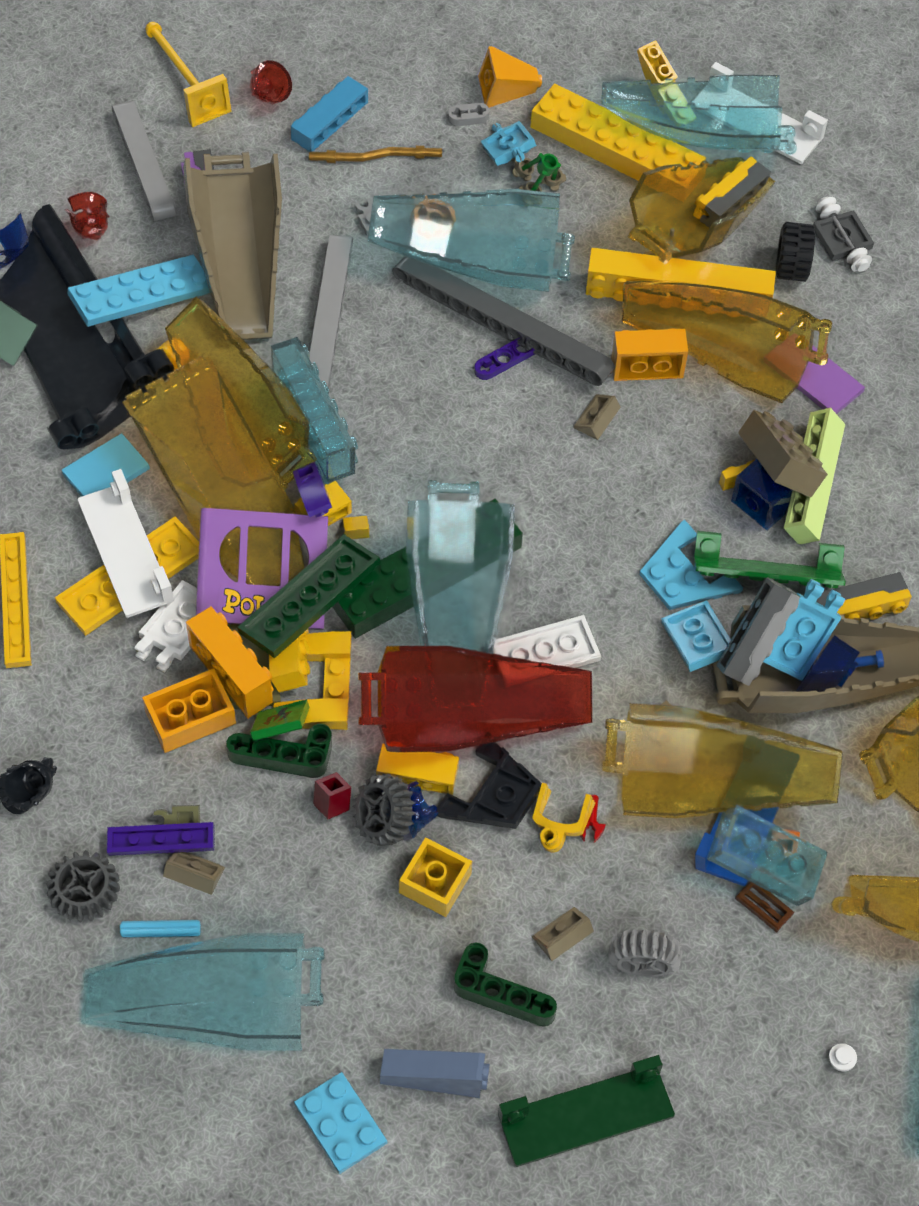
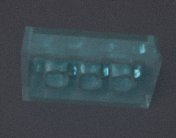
M735 805L722 813L707 860L799 906L814 898L828 852L743 807Z

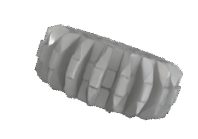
M634 929L633 931L625 930L623 933H617L616 936L612 937L608 956L612 967L619 972L647 977H666L679 970L683 951H681L682 945L679 944V940L674 939L671 935H666L664 932L658 933L655 930Z

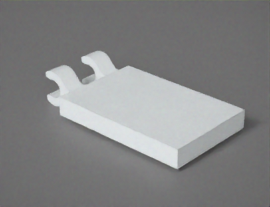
M183 580L172 592L174 602L158 608L139 631V638L142 640L135 646V650L138 651L135 656L143 661L150 654L153 646L163 650L156 658V661L159 662L156 668L164 673L174 658L181 661L191 649L186 621L196 616L197 588Z

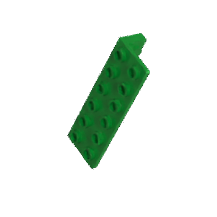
M697 531L693 560L695 570L700 571L701 575L714 576V573L724 574L727 578H739L740 575L749 576V579L755 581H763L764 578L768 577L778 583H789V580L799 581V584L807 586L809 580L813 579L820 584H824L823 586L827 588H838L839 585L845 586L846 580L842 573L844 545L819 543L816 566L719 557L722 534L706 531Z

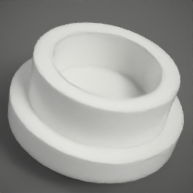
M843 1043L837 1044L830 1050L829 1061L836 1070L845 1072L855 1066L857 1054L851 1046Z

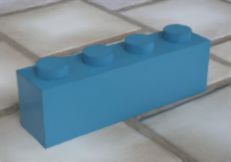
M349 76L342 82H338L333 90L325 94L317 104L310 107L301 118L296 119L292 123L291 140L309 152H313L368 103V88Z

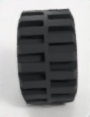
M785 222L783 224L776 259V275L778 279L807 281L811 272L814 255V225Z

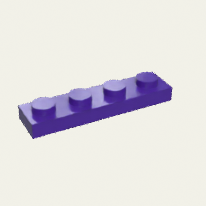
M213 822L107 827V854L109 856L214 851L215 825Z

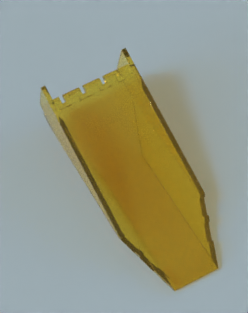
M202 355L188 363L189 370L182 366L166 374L167 382L161 377L145 386L146 393L143 394L142 390L138 389L125 396L127 400L123 401V404L138 435L198 539L200 538L201 508L296 514L290 499L211 358H204ZM239 527L233 529L225 536L219 551L221 566L237 579L240 542ZM248 527L246 584L280 586L281 529ZM293 531L290 532L288 582L305 568L299 536Z

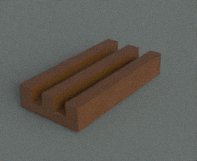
M754 878L735 898L776 933L795 913ZM754 888L785 915L782 917L768 903L761 900L750 890ZM745 895H747L756 904L763 908L767 913L774 917L778 921V923L775 920H773L769 915H767L764 911H762L758 906H756L752 901H750L747 897H745Z

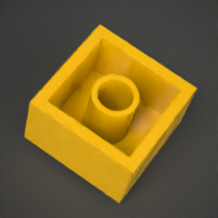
M425 837L399 880V893L447 917L472 874V861Z

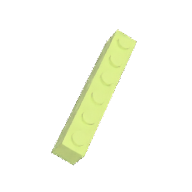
M832 408L810 412L803 443L813 450L812 455L823 463L822 467L828 475L811 498L792 490L784 529L798 544L820 541L845 423Z

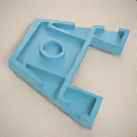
M683 520L640 570V576L669 610L697 604L699 601L712 598H722V596L729 594H739L743 590V587L735 578H727L723 575L709 584L695 570L693 564L680 550L696 540V532L686 520Z

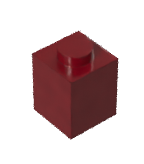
M337 772L315 781L313 804L327 820L350 810L351 786Z

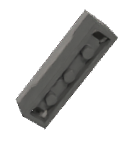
M767 577L716 665L722 673L749 686L752 680L758 677L760 666L764 659L772 653L773 644L777 637L784 632L789 616L796 611L800 596L792 589Z

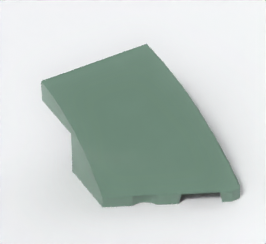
M0 301V358L15 366L38 325Z

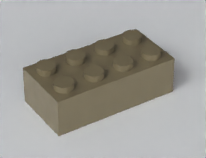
M753 410L738 434L774 482L811 498L828 475L822 467L823 463L812 455L813 450L802 442L804 439L794 432V426L784 419L778 421L772 414L766 411L761 413Z

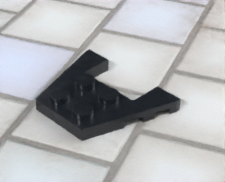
M487 734L476 749V756L496 765V767L471 803L447 793L436 808L435 814L445 819L516 829L539 795L542 783L521 763H517L504 747L501 748L491 735Z

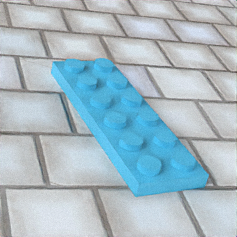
M193 254L68 287L67 294L85 324L89 327L210 293L204 270Z

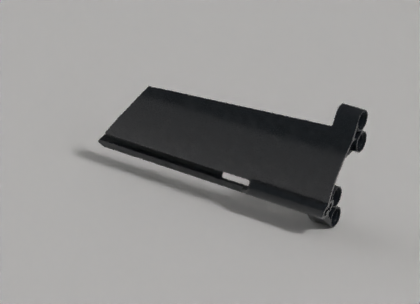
M48 204L42 206L36 212L32 221V231L13 264L0 279V301L38 325L24 350L58 417V420L51 423L49 428L47 426V430L59 449H77L101 439L131 417L141 406L144 407L153 401L157 395L156 389L170 377L174 371V366L163 349H157L145 355L122 317L109 321L115 332L114 340L111 343L105 342L95 325L87 327L67 294L68 287L98 279L55 210Z

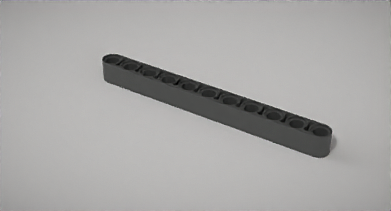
M407 253L392 270L394 277L398 280L402 279L406 285L510 341L520 337L517 340L519 346L527 350L535 349L533 353L595 386L602 385L615 368L613 361L606 355L414 254Z

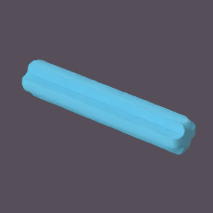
M199 920L122 921L120 924V934L122 937L199 936L201 933V923Z

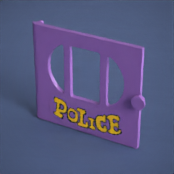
M201 508L196 615L212 606L217 613L221 612L224 615L228 624H242L288 583L291 531L295 532L305 543L309 558L308 565L327 549L328 516H312L309 518V515ZM239 527L238 582H234L227 576L221 566L219 551L225 536L233 529ZM248 527L282 530L280 586L246 584ZM324 615L308 629H324Z

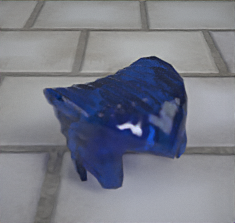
M417 781L409 783L407 789L413 792L410 799L416 802L412 806V811L416 813L411 817L414 824L408 826L412 838H415L417 833L438 815V812H436L437 807L435 805L429 807L425 802L421 787H414L419 784Z

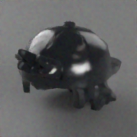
M44 757L41 762L27 760L19 765H12L11 768H7L6 772L0 775V800L12 814H23L33 806H37L50 793L53 786V776L57 770V767L53 766V759Z

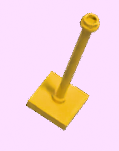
M149 22L145 27L146 34L150 38H155L190 84V87L183 89L188 121L191 126L195 127L232 112L227 78L224 74L199 83L162 35L161 26L156 22Z

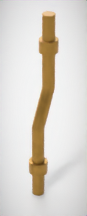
M416 145V148L386 147L364 153L336 152V150L309 152L310 161H327V163H336V161L364 162L387 156H415L416 159L442 157V148H425L424 145Z

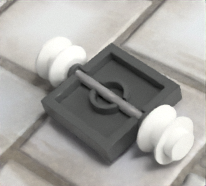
M823 197L816 206V211L821 213L820 218L822 220L814 222L813 225L816 235L831 260L834 261L847 257V263L852 264V271L863 272L867 270L872 262V257L867 255V250L873 249L874 242L854 210L839 214L841 207L836 204V199L834 197Z

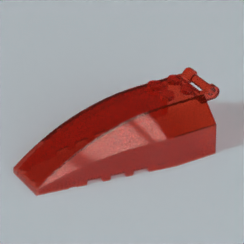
M386 646L377 673H358V680H361V717H359V725H378L386 750L389 752L454 751L510 738L592 723V671L453 646ZM371 680H377L378 717H372Z

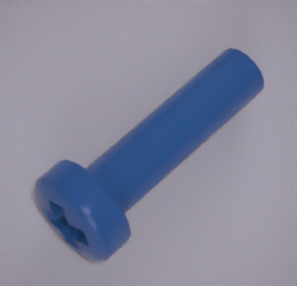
M881 650L876 651V655L838 660L839 670L878 665V668L884 667V657Z

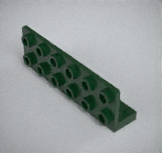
M656 1055L633 1062L628 1073L528 1103L527 1097L523 1096L499 1104L498 1117L515 1166L526 1165L674 1118L675 1112L660 1076L663 1066L660 1056Z

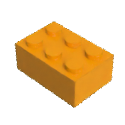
M685 329L615 331L611 360L615 365L613 370L614 381L684 378L688 356Z
M214 668L142 697L146 715L164 753L236 724L235 709Z

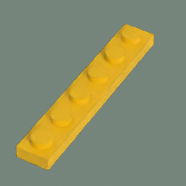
M24 532L0 534L6 668L32 666L26 537Z

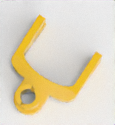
M542 783L532 818L543 829L540 833L543 847L547 851L555 853L563 847L566 836H580L584 833L595 801L592 800L590 794L585 795L580 818L576 823L563 824L551 821L542 814L552 791L546 783Z

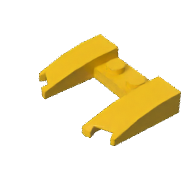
M351 631L309 633L306 635V641L309 646V654L306 655L307 661L325 662L323 699H307L310 708L302 729H310L316 724H324L330 729L348 730ZM302 700L274 703L273 707L275 708Z

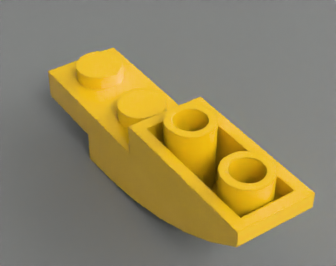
M655 40L639 48L637 53L645 79L661 112L668 114L677 129L695 121L697 117L675 82L678 77L657 41Z

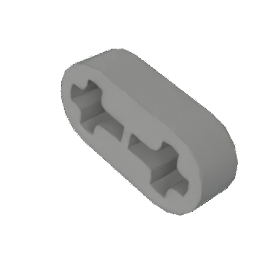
M483 103L455 105L448 111V120L455 126L482 124L489 119V108Z

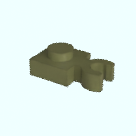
M173 805L172 813L165 809H158L154 811V815L163 816V824L200 823V805Z

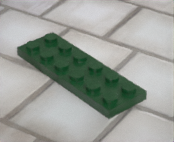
M343 534L237 627L239 634L276 658L381 564L380 557Z

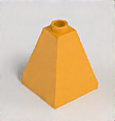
M488 47L478 74L484 104L488 108L533 94L537 88L541 87L542 75L538 74L537 68L495 47Z

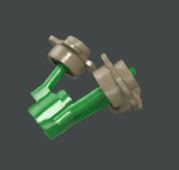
M540 153L532 161L525 158L523 161L517 162L514 158L515 166L512 174L515 177L523 178L524 181L531 180L534 165L537 164V171L540 175L536 182H528L525 186L521 185L518 188L519 192L522 193L523 199L528 203L534 201L542 202L543 197L541 196L542 189L539 186L540 183L548 185L552 191L559 190V185L566 181V175L559 169L561 164L553 154L547 153L543 155Z

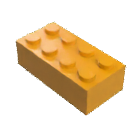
M210 606L186 621L189 646L208 670L215 669L226 693L249 719L273 703L272 675L267 667L259 665L253 650L245 648L239 633L236 630L231 631L227 626L228 622L221 612L217 613Z

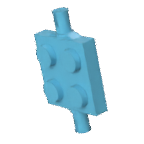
M520 121L504 128L499 123H495L496 126L493 124L492 130L494 133L481 141L483 148L497 166L508 163L512 158H515L517 162H521V160L525 159L524 154L537 146L534 138Z

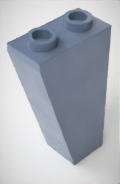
M384 1049L380 1084L480 1098L481 1090H487L490 1064L484 1063L485 1053Z

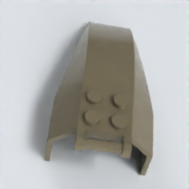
M242 152L241 155L224 156L203 154L204 170L191 168L190 158H185L183 171L187 212L225 341L272 338L282 207L278 154L272 155L270 163L254 168L250 167L249 152ZM242 164L243 166L240 169L212 170V165Z
M743 605L731 624L730 639H732L751 605ZM841 615V620L802 681L763 662L760 666L758 677L752 680L749 686L732 678L734 691H728L726 676L716 666L719 661L714 662L711 666L714 667L718 689L716 694L717 703L724 705L736 702L748 713H802L868 700L919 686V627L899 626L889 622L878 624L869 622V619L865 618L854 620ZM879 650L883 653V668H878V665L841 670L838 668V660L876 655V651Z

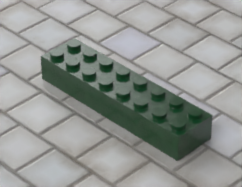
M495 498L381 559V564L332 608L356 639L517 551L522 547L523 533Z

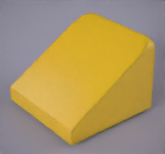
M367 516L343 518L344 534L351 539L369 538Z

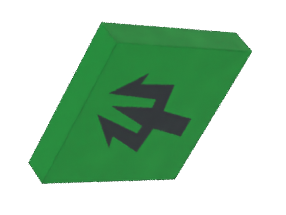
M307 699L259 711L250 732L253 740L256 741L302 729L310 708Z

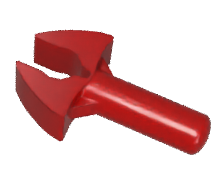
M591 795L595 805L584 833L580 837L585 841L586 830L589 829V826H592V829L595 831V843L602 836L606 824H599L597 822L599 797Z

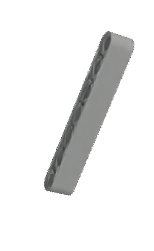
M131 100L112 105L114 119L116 118L117 120L116 124L120 134L123 136L122 140L125 148L129 151L128 156L132 166L135 167L134 172L138 182H141V190L144 198H147V206L150 214L153 215V222L175 217L176 212L172 198L134 101Z

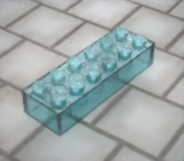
M298 337L271 345L272 375L327 482L331 483L355 474V464L358 463L355 450L358 449L356 439L353 435H349L345 418H340L337 403L334 399H330L326 382L320 380L316 363H311L307 346L305 344L302 345Z

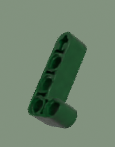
M316 724L309 730L306 745L272 738H263L255 741L249 734L235 733L229 736L226 741L229 760L238 765L318 778L323 776L327 770L332 749V732L327 725ZM318 738H324V739H326V740L323 741V742H317V741H315V740L318 739ZM263 751L269 752L266 756L259 755ZM287 756L295 757L293 760L284 759ZM311 761H320V762H321V763H319L318 765H311V764H310Z
M475 942L465 948L454 978V991L459 997L538 1026L545 1027L553 1023L557 1010V1003L553 997L486 973L488 950L483 944ZM476 955L481 957L482 961L475 963L470 961L469 958ZM467 979L472 981L473 985L464 987L459 982ZM492 988L497 990L499 994L489 996L485 991ZM521 998L525 1003L518 1006L513 1004L511 1000ZM530 1002L534 1003V1005H532V1010L529 1009ZM543 1007L548 1008L545 1014L540 1013Z

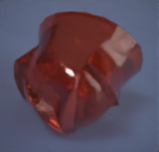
M267 60L261 62L250 71L252 75L250 81L251 96L272 105L283 102L290 96L292 91L291 76L279 62Z
M94 192L78 193L67 198L73 212L80 209L83 210L74 214L69 209H64L70 216L71 224L76 233L82 239H100L108 228V218L110 217L107 214V200L102 195Z

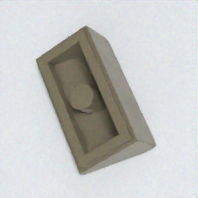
M596 394L573 428L598 440L621 408L616 397Z
M187 852L173 853L167 860L163 877L212 895L225 867Z
M573 907L533 935L532 938L549 959L553 961L593 933L594 930L590 919Z

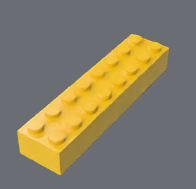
M555 83L532 110L530 128L680 202L685 199L704 173L706 157Z
M591 248L586 295H591V297L597 299L608 297L616 301L631 300L639 304L655 303L662 307L678 306L685 310L701 309L708 313L724 312L731 316L748 315L754 319L768 318L774 294L776 271Z

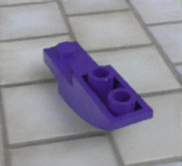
M313 462L293 471L309 518L314 515L315 517H320L328 513V509L332 508V504L318 464Z

